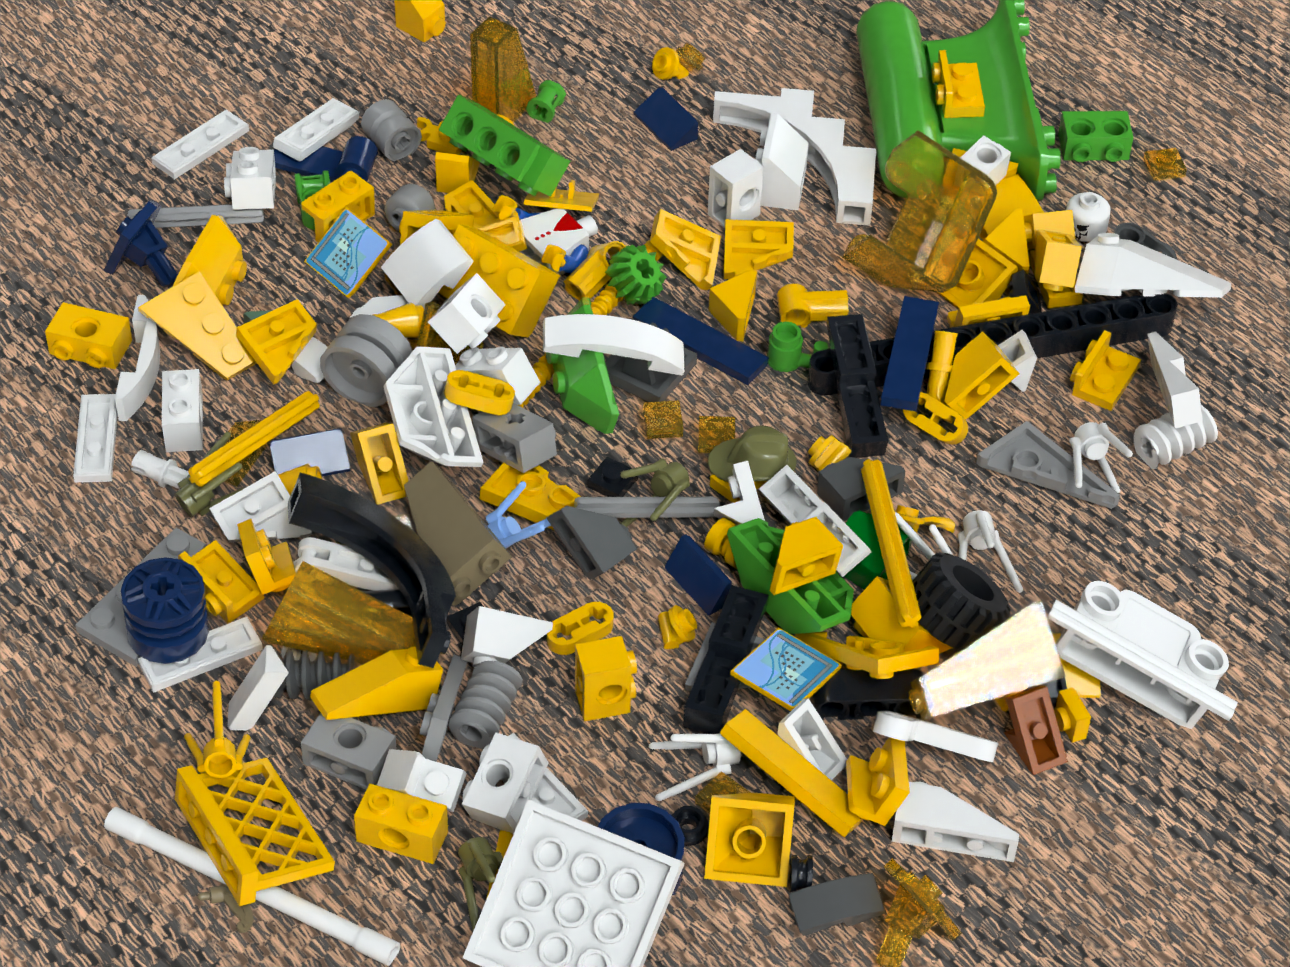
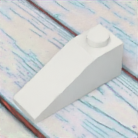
M909 782L910 793L896 811L892 842L1014 862L1019 841L1018 833L942 787L928 785L924 782Z

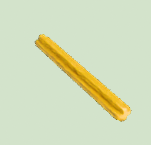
M305 391L189 468L190 482L192 484L195 483L199 487L206 485L225 470H228L318 410L320 407L318 402L319 396L317 394L313 395L310 391Z

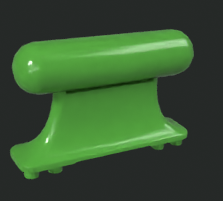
M999 0L995 13L984 26L963 36L940 40L922 41L918 19L913 11L903 3L883 1L873 4L862 13L857 25L856 35L879 169L885 186L896 196L915 200L932 193L940 187L946 173L944 154H951L953 148L968 151L983 135L1011 152L1009 161L1019 163L1017 173L1024 180L1037 201H1042L1044 194L1056 193L1055 173H1048V170L1060 168L1061 156L1059 148L1047 149V146H1054L1055 128L1054 126H1042L1039 109L1036 108L1025 62L1026 45L1025 42L1020 40L1022 36H1029V18L1017 17L1024 15V0ZM939 50H946L948 64L977 63L985 104L984 117L944 118L942 105L936 104L935 91L938 83H933L932 63H938Z

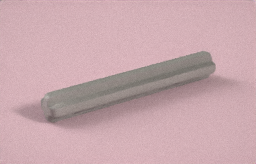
M232 204L163 207L160 209L153 225L155 228L206 226L210 217L215 214L223 216L227 224L261 223L264 221V209L233 210ZM130 209L127 216L133 219L142 209Z
M713 496L677 497L659 518L715 517L714 508L720 506L719 499ZM577 497L574 501V507L616 518H650L651 514L665 497Z

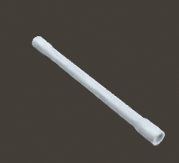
M114 807L108 813L104 823L106 830L135 844H142L226 885L207 852L151 826L147 821L121 808ZM278 886L256 891V900L354 947L356 951L380 963L390 966L399 953V942L370 928L356 925Z

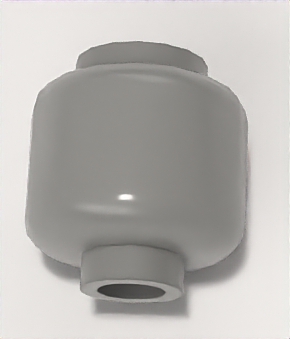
M417 184L403 185L386 201L384 208L385 216L389 224L399 231L403 211L435 210L434 200L425 188Z

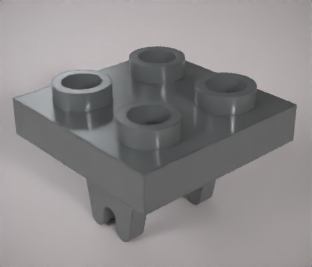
M654 322L650 324L654 327H657L656 323ZM667 328L663 329L664 331L669 333V330ZM684 348L685 372L682 376L648 370L647 360L611 354L605 362L612 385L660 407L697 364V353Z

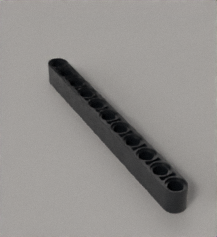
M1168 293L1155 294V296L1137 295L936 331L958 333L953 362L955 355L982 331L995 344L999 345L1020 330H1023L1038 359L1087 350L1092 340L1098 341L1104 330L1111 332L1109 346L1148 339V333L1155 331L1161 337L1168 335L1172 331L1178 304L1177 300ZM934 332L932 336L927 362H931L932 351L935 338ZM895 337L869 342L876 368L874 380L876 387L884 386ZM831 349L815 352L811 355L809 362L808 387L815 394L822 396L838 394ZM925 369L924 378H929V369Z

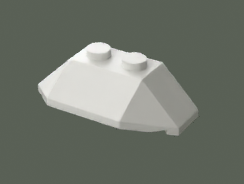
M417 346L384 385L399 445L426 460L445 466L482 467L484 462L468 407L454 404L446 399L444 395L447 376L450 372L456 371L451 349Z

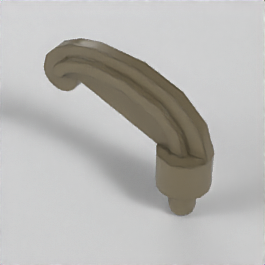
M227 886L209 887L208 892L198 894L197 898L200 901L210 900V904L224 902L240 920L237 923V931L239 933H245L252 927L254 918L250 904L239 906Z

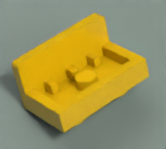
M216 540L192 557L186 551L178 555V559L194 566L203 577L206 609L213 616L219 614L227 624L237 619L265 598L258 584Z

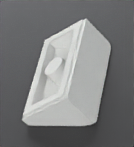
M271 645L265 646L229 702L228 728L230 730L246 731L253 728L289 673Z

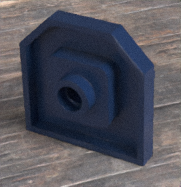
M154 200L148 201L133 219L127 216L122 221L116 231L120 237L103 271L113 275L128 258L140 267L148 265L162 287L169 288L173 286L178 273L164 254L168 246L153 225L162 207Z

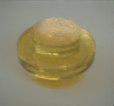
M688 42L683 47L678 46L676 52L679 54V63L689 71H692L694 68L700 71L703 68L702 63L706 57Z

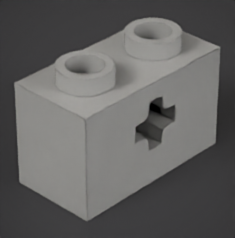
M513 403L510 412L505 415L480 412L472 417L473 428L480 450L522 473L557 455L556 432L553 423Z

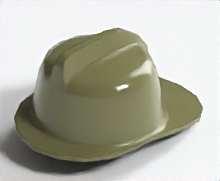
M760 425L747 429L741 438L723 441L715 446L709 454L708 466L711 473L718 479L728 482V477L733 476V464L748 461L753 480L756 482L770 480L786 465L794 471L797 459L794 452L788 447L787 434L780 433L772 427Z

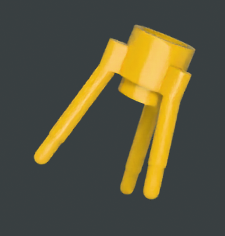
M216 680L212 684L214 738L204 746L203 753L190 733H186L184 739L197 761L198 772H206L213 778L222 779L232 775L235 770L240 771L243 769V757L251 737L245 734L240 741L237 751L235 745L224 737L221 684Z

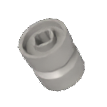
M388 99L379 100L372 104L362 116V130L389 160L396 161L409 156L420 145L421 131L406 117V114L394 101Z

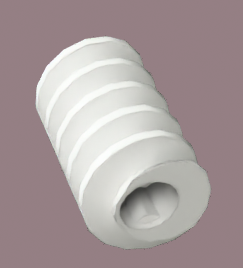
M1202 405L1203 421L1177 429L1174 427L1170 414L1166 413L1160 418L1151 420L1148 424L1140 425L1135 430V451L1151 469H1157L1159 463L1166 465L1171 461V458L1179 459L1183 453L1190 454L1194 448L1200 449L1206 443L1215 442L1218 436L1217 425L1209 411Z

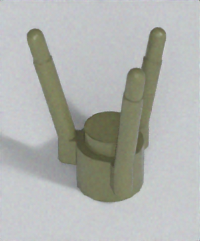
M225 432L202 459L225 445L231 438V433ZM236 463L202 487L195 483L192 484L189 480L190 475L177 483L180 490L174 493L177 501L190 517H194L198 513L204 516L210 512L209 508L244 489L243 487L210 501L214 497L212 490L241 470L242 464Z
M663 458L653 464L621 472L622 478L655 472L651 480V488L655 493L652 497H665V499L651 514L650 519L652 521H656L677 496L690 486L689 475L685 467L678 462L667 464ZM626 518L620 524L627 527L638 518Z
M475 837L467 840L461 845L458 852L463 863L458 872L464 884L473 931L479 915L472 880L494 882V875L503 861L501 853L493 852L488 840L484 837Z

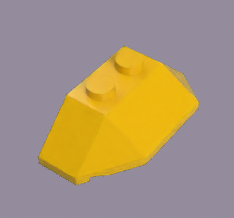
M215 214L210 217L193 246L173 286L200 271L222 306L231 303L236 282H242L245 278L247 263L243 261L240 243L223 216Z

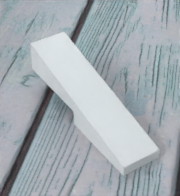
M1156 331L1148 333L1152 368L1175 429L1203 421L1199 388L1186 377L1183 356Z
M788 465L783 467L759 488L767 501L790 525L817 517L843 544L836 569L842 577L871 553L869 547Z

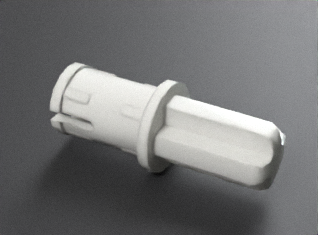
M144 450L137 452L131 465L133 466L131 470L134 473L153 479L162 488L168 484L180 489L177 483L189 475L188 471L177 466L175 460L169 459L166 461Z

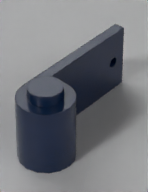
M355 136L348 139L343 151L322 146L300 162L274 149L275 168L300 173L305 176L319 175L323 171L328 170L330 182L335 181L348 171H353L367 182L378 154L375 143L363 136Z

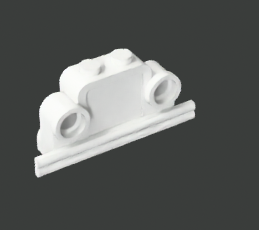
M1103 581L1089 583L1082 592L1081 599L1074 609L1057 599L1053 603L1047 619L1064 628L1052 650V653L1174 723L1189 729L1195 726L1207 709L1227 721L1232 718L1238 702L1216 690L1219 679L1228 669V657L1220 646L1209 640L1201 639L1197 628L1189 622L1133 591L1123 590L1120 592L1113 585Z

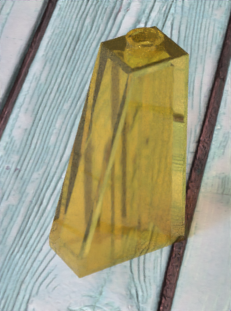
M489 16L470 34L472 100L495 114L509 118L514 123L527 110L528 102L536 97V93L517 28Z
M304 561L301 563L262 637V640L271 644L298 650L304 649L316 654L319 651H323L325 656L333 657L335 652H339L340 658L343 660H348L350 653H354L355 662L365 664L391 650L408 649L416 646L412 617Z
M1042 600L1023 607L910 682L913 689L909 691L910 703L916 714L920 713L922 721L1066 677Z

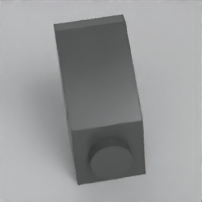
M848 457L837 463H831L819 471L817 495L843 521L848 520L856 511L865 512L870 509L861 473L865 459ZM882 463L890 496L893 498L903 493L906 470L899 465Z
M565 506L546 517L584 575L590 580L605 573L637 550L632 542L630 532L624 525L619 523L616 517L571 506Z

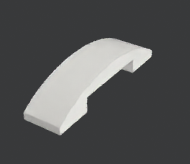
M145 295L137 296L132 318L136 343H141L136 371L120 373L115 395L119 421H127L142 406L154 386L159 371L160 345L157 325L138 311L139 306L148 302Z
M595 314L560 315L547 317L543 321V352L578 358L582 350H589L647 360L648 370L681 376L685 372L683 342L672 334L652 325L621 317Z

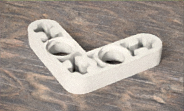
M878 711L873 727V732L902 741L915 740L988 762L994 761L998 742L891 711Z

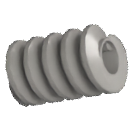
M498 661L478 663L473 670L472 677L467 682L466 689L461 694L460 701L455 706V712L449 719V729L459 742L479 749H484L486 745H490L495 732H500V726L506 719L505 714L510 711L511 702L516 699L517 690L522 686L523 679L520 673L513 667Z

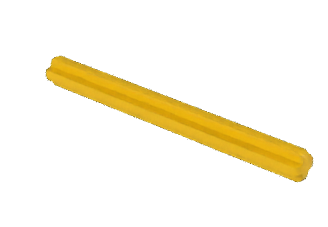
M867 459L863 462L864 466L861 468V473L898 622L903 628L908 626L915 628L919 625L918 621L922 616L883 464L878 459L874 461Z

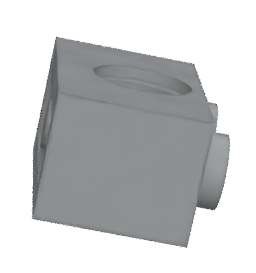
M321 713L301 741L304 765L366 790L369 783L377 785L389 749L397 750L396 735L391 734L383 727H373L353 717L325 720Z

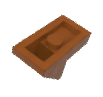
M1038 685L1005 698L1014 729L1006 731L1004 734L1031 774L1036 775L1067 763L1066 752L1047 686Z

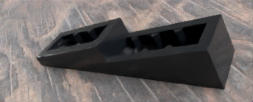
M863 314L827 317L826 324L845 441L852 451L848 457L862 458L885 455L889 440L874 382L876 368Z
M731 586L709 638L708 652L684 706V728L706 734H718L725 726L741 682L731 676L730 671L751 653L769 601L768 594Z

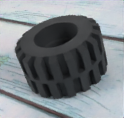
M936 553L913 580L922 616L918 622L936 639L958 651L975 654L978 642L994 636L1011 615L1008 600L995 582L975 565L952 554Z

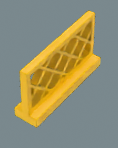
M268 758L243 763L242 770H235L232 775L222 779L213 778L206 772L198 774L193 765L177 769L175 801L239 906L254 903L256 891L334 871V859ZM262 773L266 782L264 785L247 781L245 778ZM218 784L228 787L229 790L224 795L211 791L208 787ZM237 791L257 796L253 803L234 798ZM264 799H269L281 803L283 807L278 811L261 806ZM229 808L246 815L240 821L225 816L224 812ZM254 816L273 822L270 829L250 823ZM281 825L298 829L300 833L298 837H294L277 831ZM243 834L263 840L259 848L242 843L240 839ZM270 843L291 848L287 856L267 850ZM298 851L316 856L318 860L305 862L295 859ZM262 861L279 866L280 868L273 872L261 874L257 865Z

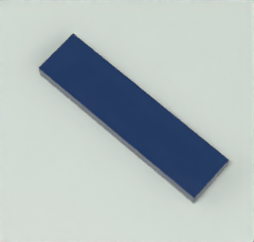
M904 296L880 405L917 411L939 302Z
M652 297V300L647 302L633 315V320L649 325L654 322L659 329L667 328L670 334L683 342L684 348L697 353V359L746 385H749L768 365L769 357L655 297Z

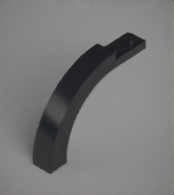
M300 472L288 501L289 524L330 537L358 552L381 569L402 592L411 610L418 664L434 668L439 655H444L450 644L451 633L447 631L446 620L456 597L451 578L440 559L415 532L378 505L341 486Z

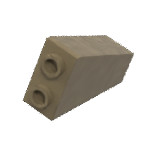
M431 461L404 485L418 536L437 555L451 578L456 594L452 605L456 606L470 596L492 574L497 572L512 556L451 479Z

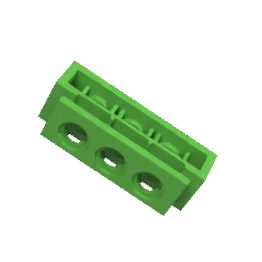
M457 95L439 128V131L451 138L449 143L465 152L468 149L474 152L472 155L474 159L486 166L494 165L496 167L495 172L510 181H513V179L520 181L518 187L533 196H536L539 191L551 197L571 162L481 104L462 95Z

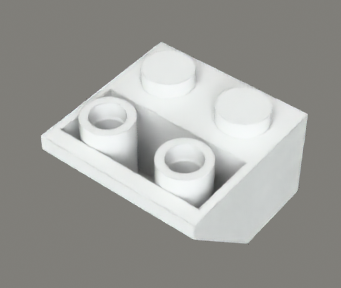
M771 113L769 125L762 126L760 146H764V149L758 148L756 160L764 167L761 206L799 211L807 168L809 143L779 114Z

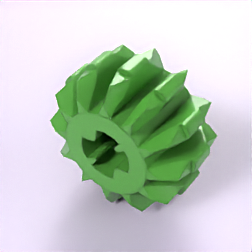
M632 244L624 247L620 252L611 257L609 260L610 266L605 273L612 278L608 286L616 288V298L624 296L627 305L636 302L641 305L646 304L652 300V297L660 294L663 290L662 283H664L667 277L660 272L664 264L657 263L655 260L656 252L648 253L645 245L635 247Z

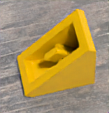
M436 152L437 192L450 193L470 180L474 181L480 162L470 156Z
M1016 208L985 238L984 243L1015 264L1018 268L1017 272L1024 269L1028 274L1030 265L1023 208Z
M756 270L746 271L710 288L708 311L737 341H744L756 294Z

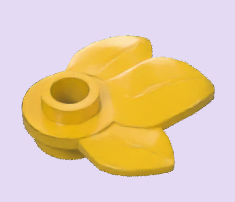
M897 505L896 512L916 533H918L920 524L928 526L934 524L937 528H942L952 533L955 531V522L950 518L939 516L918 518L919 510Z

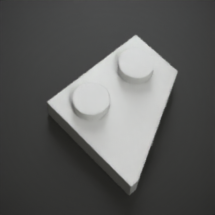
M276 471L209 508L228 542H241L237 524L248 519H252L257 531L264 529L269 540L301 538L312 535V531L289 524L288 501L290 495Z

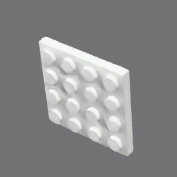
M528 799L465 950L463 959L482 967H643L685 863Z

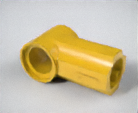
M613 241L592 247L588 252L587 258L563 281L567 293L579 301L583 297H590L591 299L611 279L605 273L610 266L606 260V253L609 254L611 259L614 254L620 252L626 245L619 241Z
M793 283L783 286L777 293L781 322H792L797 326L801 325V328L807 327L811 321H827V317L845 316L849 313L847 290L807 292L804 286Z

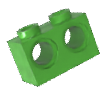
M1062 111L1058 136L1063 160H1075L1077 162L1088 160H1109L1111 162L1129 160L1133 133L1128 111Z

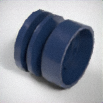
M167 557L151 559L134 567L125 577L121 587L129 645L137 655L144 659L164 664L183 661L196 654L206 643L209 633L203 577L194 566L183 560Z

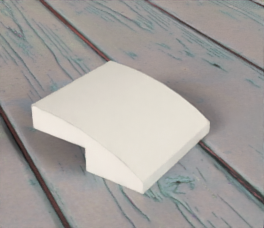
M435 219L406 239L389 256L381 268L409 303L412 302L415 306L422 305L425 310L443 285L453 289L474 261L440 220Z

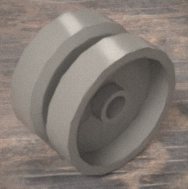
M359 314L350 317L336 338L327 347L320 357V368L325 380L338 394L360 404L377 407L387 401L384 385L398 367L410 356L412 348L400 330L386 320L374 315Z

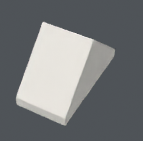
M809 698L803 699L779 722L778 736L830 780L846 767L847 758Z

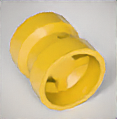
M721 518L709 530L704 547L714 555L724 556L726 563L737 569L727 536L728 529L736 526V524L727 518Z

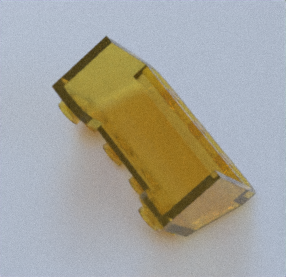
M918 130L892 149L885 165V173L888 180L908 194L886 243L884 244L871 234L857 235L849 242L842 258L888 287L944 293L958 284L994 204L997 189L990 177Z

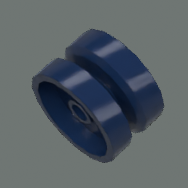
M629 803L616 807L605 815L597 826L682 862L684 860L685 837L678 821L666 810L650 803ZM682 869V872H681L680 877H679V879H678V882H677V884H676V886H675V889H674V891H673L672 896L676 893L678 887L680 886V884H681V882H682L683 869Z

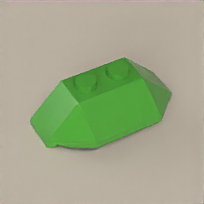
M583 297L567 315L593 314L590 297ZM582 350L577 358L546 352L547 363L552 364L554 369V392L560 394L563 408L604 434L613 433L619 411L615 402L604 354Z
M760 518L728 529L727 536L742 586L745 589L769 595L765 611L784 631L789 634L820 632L850 620L854 589L837 572L777 595H773L769 591L785 530L770 527L768 522Z

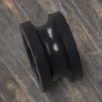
M791 855L790 892H795L798 888L812 886V855H807L803 860L799 859L797 855Z

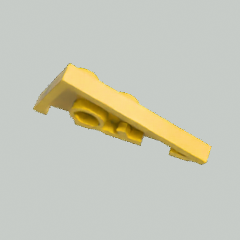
M827 632L795 634L796 638L828 657L845 663L847 669L870 672V677L887 679L893 677L894 672L939 664V648L933 646L904 652L903 642L848 636L846 637V644H841L827 639Z

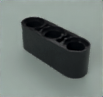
M914 668L894 672V676L887 679L870 677V672L864 670L840 669L813 694L814 707L822 720H824V717H837L838 720H864L863 716H877L878 711H891L906 716H916V719H920L929 711L925 676L920 670Z

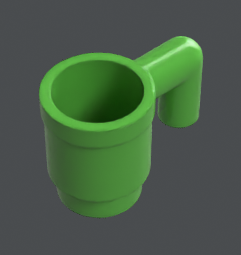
M780 322L774 326L769 336L768 364L774 370L790 372L798 367L809 368L811 354L802 353L803 337L800 328L796 324ZM817 341L814 344L813 354L817 351L828 349V344L824 341Z

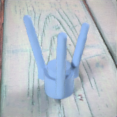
M521 481L496 510L486 515L487 526L505 548L534 536L551 526L546 518L521 529L513 517L502 516L526 488V482Z

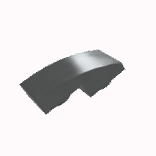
M873 873L835 879L789 893L797 925L803 936L840 923H844L847 927L886 914Z

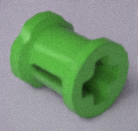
M551 80L543 81L539 86L537 96L530 99L526 106L529 116L543 122H551L555 116L556 107L562 105L565 101L566 92L564 88Z

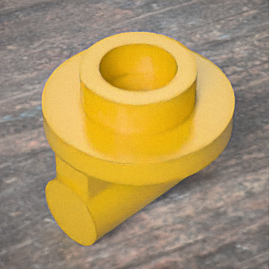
M664 47L657 51L652 62V70L657 78L669 80L676 76L678 79L689 75V71L679 62L678 53L674 49Z
M830 435L827 439L820 436L808 450V454L812 456L808 463L819 472L831 463H837L846 459L852 451L833 435Z
M675 605L669 611H664L658 615L664 649L679 648V645L683 642H690L695 639L697 622L690 610L682 609L680 606Z

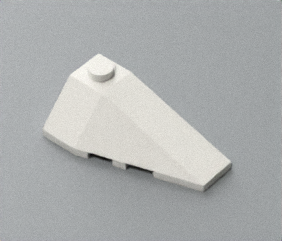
M1101 233L1086 245L1075 284V293L1121 296V291L1139 289L1143 296H1155V294H1164L1167 290H1173V295L1178 297L1222 298L1231 290V283L1132 240L1119 239L1118 234Z

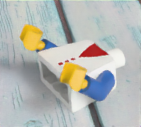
M505 195L499 196L493 207V210L499 213L498 217L501 221L519 216L527 249L520 252L558 273L560 276L565 273L571 274L587 258L589 237L598 233L597 224L590 215L576 221L564 209L560 208L542 213H528L517 208V203Z

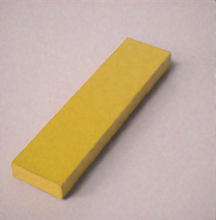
M746 709L728 721L721 730L720 734L842 837L845 838L864 820L849 810L848 794Z

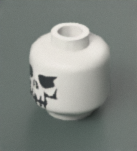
M1093 192L1079 193L1071 197L1067 203L1066 210L1073 211L1075 239L1081 242H1090L1098 237L1099 234L1106 233L1111 210L1108 201Z

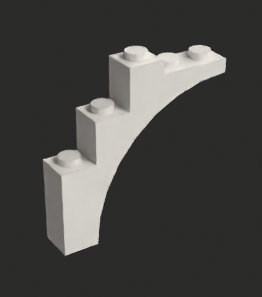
M781 88V97L715 91L714 123L739 126L761 133L762 126L769 125L771 113L779 114L809 143L807 160L819 171L829 186L835 203L836 223L870 226L876 149L843 146L845 119L812 117L814 91Z

